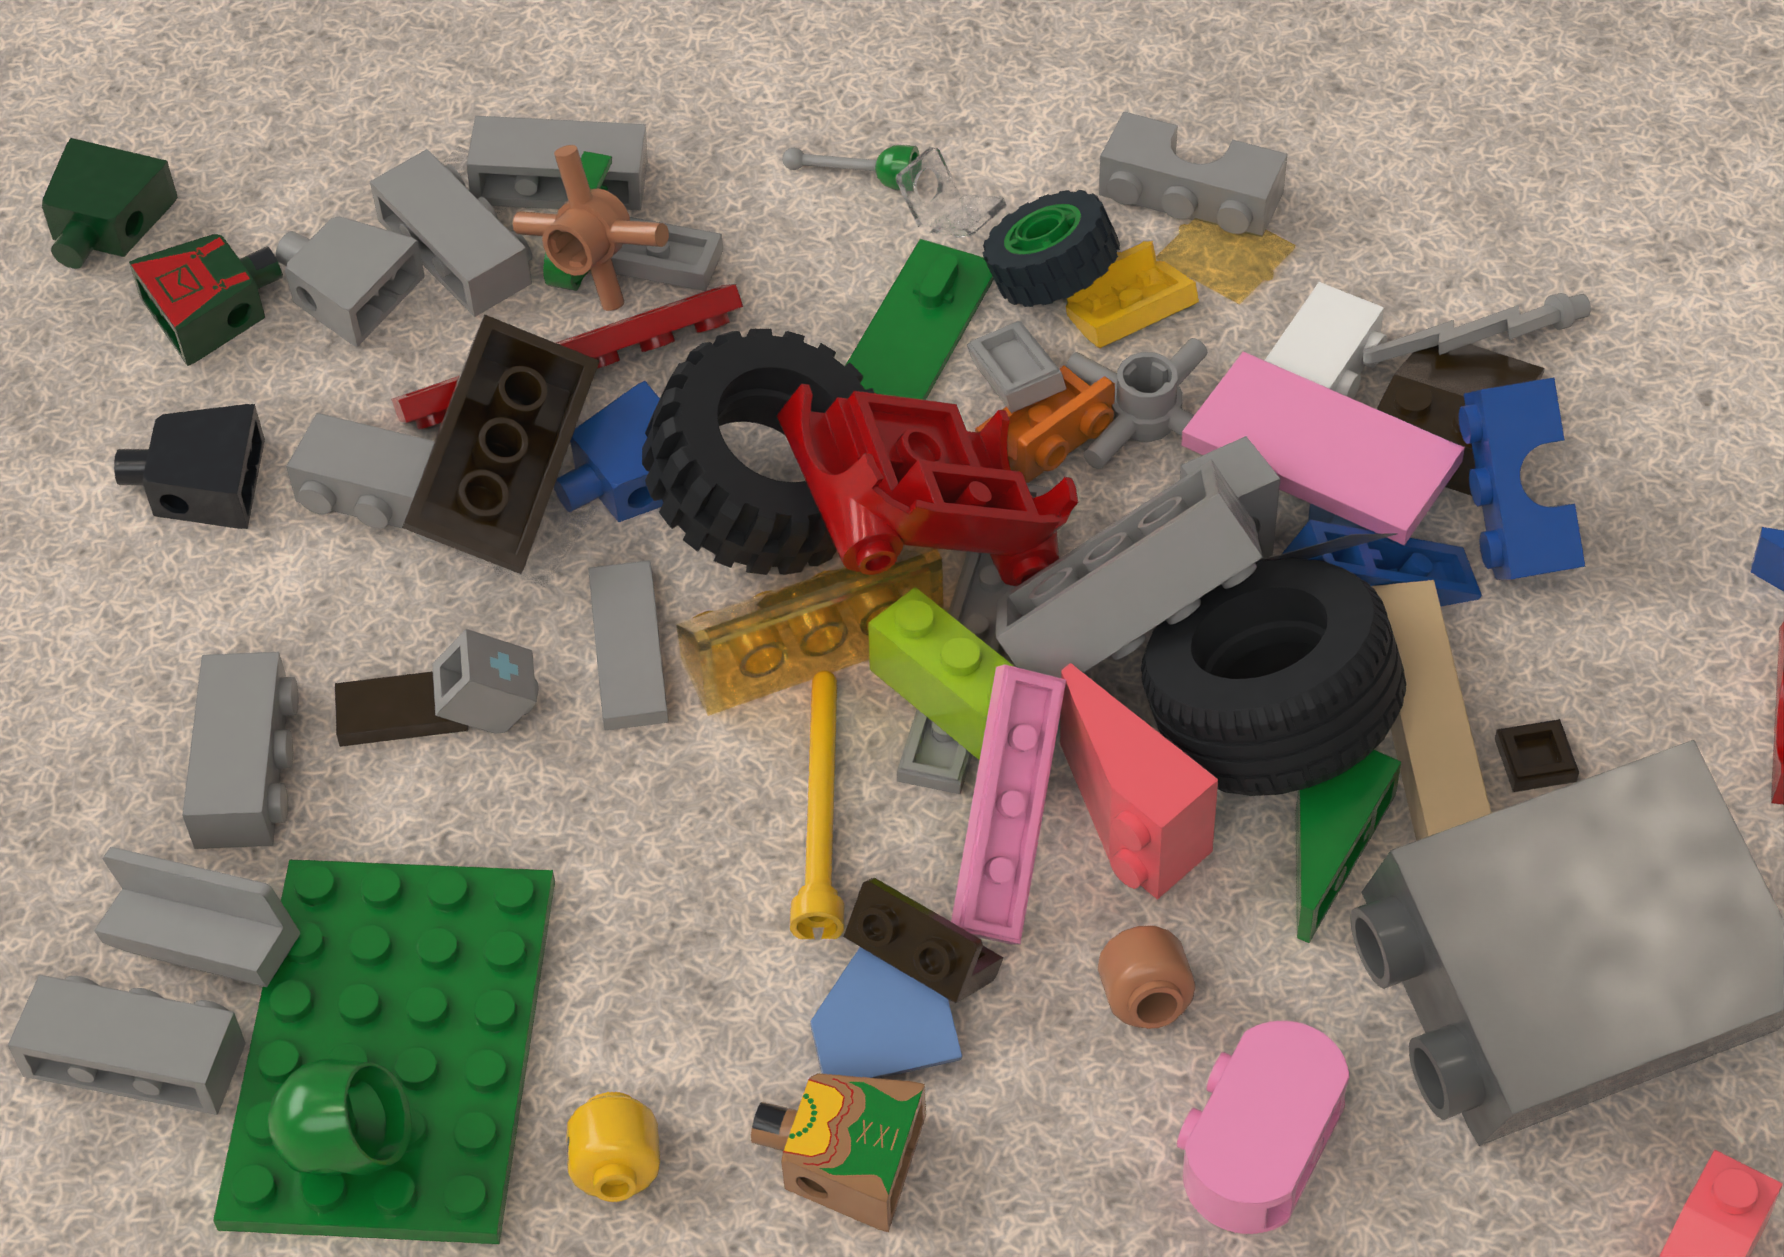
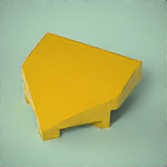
M1143 241L1123 252H1117L1118 257L1115 263H1111L1108 267L1109 270L1102 277L1097 278L1093 282L1094 284L1085 290L1082 289L1067 298L1065 306L1067 316L1081 333L1099 349L1199 302L1196 282L1167 262L1156 261L1153 241Z

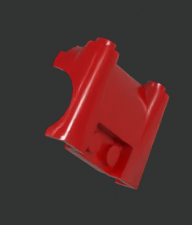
M801 384L778 413L779 423L840 559L848 570L861 572L866 575L885 572L896 563L897 557L903 550V545L990 554L1001 580L1007 585L1019 586L1059 559L1057 530L1067 522L1071 511L1079 503L1076 486L1072 478L1064 477L1049 492L1037 497L1031 496L1022 472L1011 471L1007 452L1010 419L1006 410H998L980 432L966 430L957 404L854 391L848 399L837 397L825 413L811 412L813 394L810 385Z

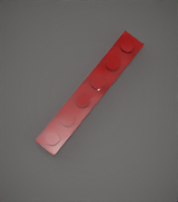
M736 284L721 285L555 343L599 360L598 369L620 361L617 352L619 349L639 343L641 351L646 352L675 342L672 331L694 324L696 333H701L728 324L730 320L727 312L741 308L743 304ZM459 376L392 398L391 400L399 421L408 423L415 420L418 430L440 424Z

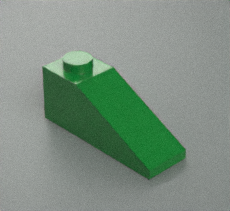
M1373 750L1364 760L1341 775L1313 787L1298 790L1295 810L1296 918L1298 939L1310 943L1394 800L1397 792L1401 761Z

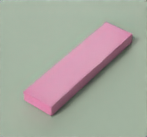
M1009 665L998 666L995 670L951 922L978 938L1014 945L1021 944L1066 679Z

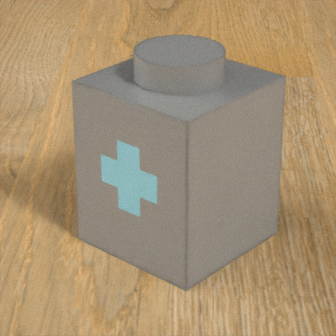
M465 629L432 663L436 716L494 734L505 733L523 715L528 714L537 702L539 686L534 676L533 652L530 649Z

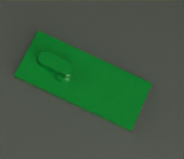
M919 239L846 363L847 365L850 362L862 374L863 379L860 383L865 390L873 388L876 394L921 400L927 399L994 280L984 257Z

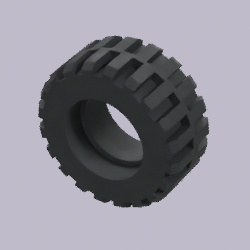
M750 329L746 337H742L740 331H731L718 335L713 344L711 342L700 344L689 352L686 361L679 363L674 370L645 431L647 439L642 447V465L646 471H649L645 482L650 497L654 501L662 499L663 505L659 513L672 529L679 526L686 533L683 541L697 552L703 547L716 555L713 561L729 568L732 567L734 562L747 565V573L767 575L771 567H778L779 574L783 575L799 573L803 571L807 562L809 566L818 567L831 560L837 550L806 481H778L754 472L739 461L731 452L722 437L719 426L733 422H751L768 426L785 435L777 415L801 384L810 385L813 394L811 412L825 413L837 397L848 399L854 391L875 393L873 388L864 389L860 383L863 379L862 374L850 362L846 366L842 365L834 358L836 351L820 343L818 348L804 343L805 336L785 331L783 337L773 336L772 329Z

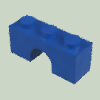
M1555 378L1464 393L1465 406H1461L1459 409V425L1465 443H1472L1476 468L1470 470L1469 485L1475 505L1477 507L1482 506L1486 531L1480 533L1479 544L1485 567L1493 570L1496 580L1517 579L1586 567L1575 504L1550 507L1539 505L1527 496L1520 479L1522 463L1531 450L1542 444L1565 440Z

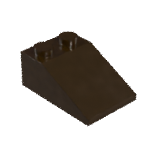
M1471 344L1439 355V345L1413 352L1392 377L1377 410L1465 447L1463 461L1445 487L1472 496L1469 485V473L1471 469L1476 468L1472 443H1465L1459 425V409L1461 406H1465L1464 393L1541 380L1545 368Z

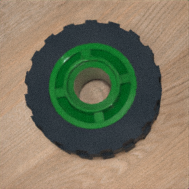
M1065 190L1059 191L1056 194L1041 196L1039 199L1030 203L1027 202L1020 206L1018 210L1006 215L1001 219L1002 222L994 226L989 232L990 236L984 241L983 248L985 251L982 254L1003 298H1007L1009 303L1014 305L1023 304L1024 307H1033L1034 305L1052 304L1056 300L1069 298L1074 293L1082 289L1085 290L1094 284L1093 282L1097 278L1102 277L1109 270L1108 267L1111 263H1115L1118 257L1117 250H1120V242L1102 201L1099 200L1097 195L1093 193L1087 194L1084 190H1077L1076 192Z

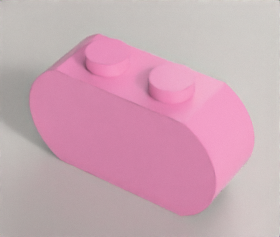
M1294 1021L1266 1022L1245 1031L1233 1055L1222 1052L1218 1057L1207 1083V1091L1212 1093L1203 1111L1196 1108L1191 1109L1177 1140V1147L1185 1150L1183 1183L1186 1194L1199 1214L1212 1224L1235 1233L1257 1234L1274 1230L1288 1222L1345 1108V1092L1349 1082L1348 1066L1338 1046L1324 1033L1311 1026Z

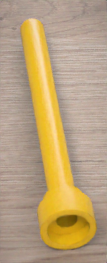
M826 670L819 671L814 675L811 688L805 885L799 889L798 895L792 899L790 908V931L798 939H815L813 928H824L821 939H837L844 931L845 905L838 896L837 890L832 887L837 679L833 673Z

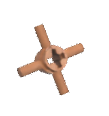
M566 145L557 149L554 155L568 201L558 210L557 214L517 212L513 218V229L517 234L543 236V248L548 258L563 272L577 276L584 275L590 270L602 308L606 311L616 310L624 305V298L611 257L622 248L623 244L665 246L669 238L668 227L664 223L630 221L626 207L615 195L599 188L590 189L578 148L575 145Z

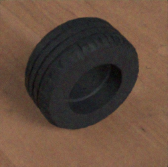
M1290 558L1255 563L1257 565L1255 571L1241 583L1227 589L1223 588L1220 584L1200 597V606L1185 619L1175 624H1168L1166 620L1158 624L1147 643L1141 661V678L1158 730L1161 735L1218 779V790L1247 796L1279 795L1310 788L1339 776L1364 760L1385 739L1400 713L1407 684L1403 664L1382 599L1370 584L1342 567L1320 560Z

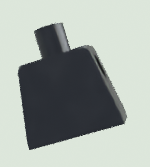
M255 404L162 414L155 419L149 449L117 450L114 460V473L117 484L144 486L153 516L248 529L265 442Z

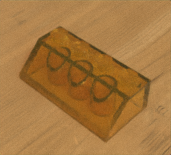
M903 546V550L897 557L896 563L885 572L866 575L861 572L848 570L846 567L826 570L817 573L810 579L775 591L761 592L746 601L716 611L702 612L690 620L676 624L681 660L707 716L812 680L819 671L826 670L832 673L869 660L868 623L914 587L918 588L944 609L942 557L935 548Z

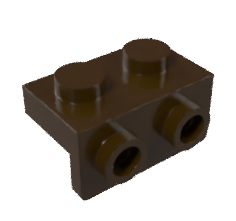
M871 878L862 883L843 936L954 1003H958L993 982L1004 958L983 946L980 938L877 878Z

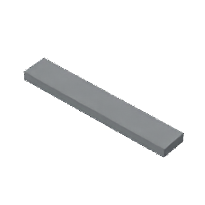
M1026 483L1033 497L1041 496L1052 489ZM967 552L948 613L1003 657L1005 650L996 639L997 599L1017 586L1007 585L1001 580L990 554ZM917 709L897 769V782L961 795L973 755Z

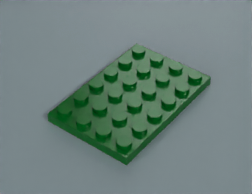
M289 859L281 902L300 931V935L268 986L262 987L213 1218L217 1231L500 1244L555 886L553 870ZM338 1059L378 1064L388 1069L404 1089L411 1113L412 1129L410 1142L405 1154L398 1162L372 1174L353 1175L343 1173L340 1175L323 1176L295 1171L279 1156L268 1131V1115L273 1096L292 1072L314 1061ZM353 1080L350 1082L348 1095L354 1113L355 1140L360 1148L373 1158L384 1142L386 1133L385 1112L374 1089L363 1081Z

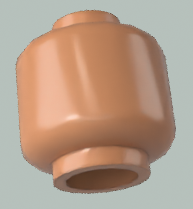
M1136 926L1124 930L1113 937L1101 951L1098 972L1111 1012L1123 1023L1138 1028H1160L1175 1021L1193 1001L1195 981L1181 941L1169 930L1157 926Z

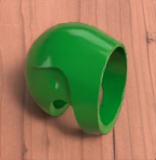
M322 1059L301 1066L291 1073L275 1093L268 1115V1131L279 1156L293 1170L314 1175L332 1176L343 1173L368 1175L398 1162L405 1154L411 1137V1113L402 1085L388 1069L370 1062ZM353 1080L369 1084L377 1093L385 1112L386 1133L384 1142L373 1158L368 1156L355 1140L354 1113L348 1095L350 1082Z

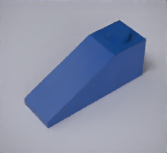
M1309 520L1282 554L1351 534L1378 533L1371 530ZM1382 538L1309 559L1320 560L1342 567L1371 586L1434 580L1440 606L1479 600L1482 596L1465 550L1459 546L1409 538L1407 543L1402 545L1389 538Z

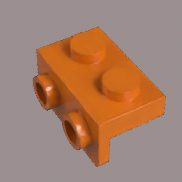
M1062 366L1059 369L1062 372L1066 390L1013 413L1007 407L1003 408L1002 410H1006L1010 419L1007 452L1011 471L1022 472L1026 483H1029L1044 471L1056 469L1070 452L1088 439H1096L1113 421L1114 411L1112 405L1115 401V383L1104 376L1090 386L1066 366ZM992 417L976 427L975 432H980Z

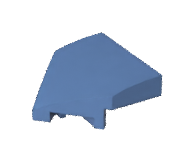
M861 947L855 953L810 1021L821 1074L880 1079L962 1059L948 999Z

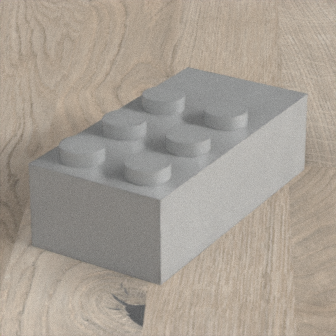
M1211 459L997 599L996 639L1017 668L1061 678V670L1070 663L1084 673L1110 655L1114 660L1121 659L1142 645L1146 639L1144 633L1165 620L1168 624H1175L1185 619L1200 606V597L1220 584L1225 589L1231 588L1244 581L1255 571L1257 567L1255 562L1263 556L1254 520Z

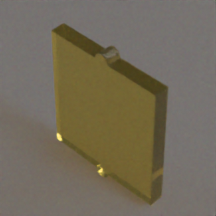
M1195 218L1190 224L1179 226V234L1156 256V259L1167 262L1184 275L1240 305L1263 280L1269 281L1273 279V270L1295 249V245L1266 229L1263 236L1247 231L1242 234H1232L1223 230L1217 223Z

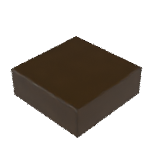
M1560 719L1496 730L1495 742L1513 792L1577 782L1579 770Z

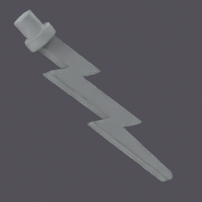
M1558 293L1548 296L1544 306L1520 314L1519 305L1455 328L1454 320L1365 349L1363 350V363L1374 364L1439 345V355L1504 331L1508 332V339L1511 340L1552 324L1557 330L1569 328L1574 320L1590 315L1591 304L1588 297L1584 294L1568 297L1564 293Z

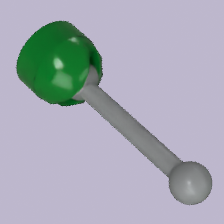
M893 145L885 149L878 156L877 160L804 154L795 147L787 149L782 157L783 164L790 170H797L805 165L875 171L877 178L884 186L897 191L913 192L920 168L918 147L912 145Z

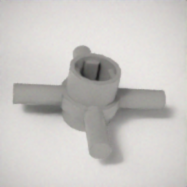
M1195 338L1189 339L1170 360L1166 356L1155 352H1140L1130 355L1122 361L1117 369V373L1078 352L1072 354L1066 367L1091 386L1104 376L1115 383V401L1112 405L1114 418L1084 451V458L1089 465L1096 469L1103 468L1129 439L1139 442H1152L1164 438L1171 431L1182 436V431L1194 415L1182 409L1183 392L1179 385L1207 356V348L1200 340Z

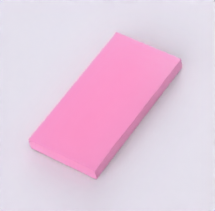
M1246 352L1241 353L1184 428L1181 446L1205 455L1247 436L1280 477L1279 490L1375 533H1397L1386 538L1402 545L1407 543L1461 465L1465 448Z

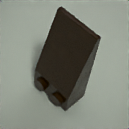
M484 314L452 393L402 528L522 574L597 370L599 360Z

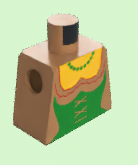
M817 1073L808 1079L798 1110L766 1102L759 1104L753 1120L751 1142L783 1151L781 1164L784 1188L878 1230L889 1232L926 1118L925 1084L913 1081Z

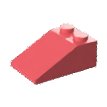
M1070 663L1061 670V678L1066 679L1061 707L1060 745L1110 860L1112 870L1128 887L1137 889L1139 886H1142L1158 900L1213 852L1218 779Z

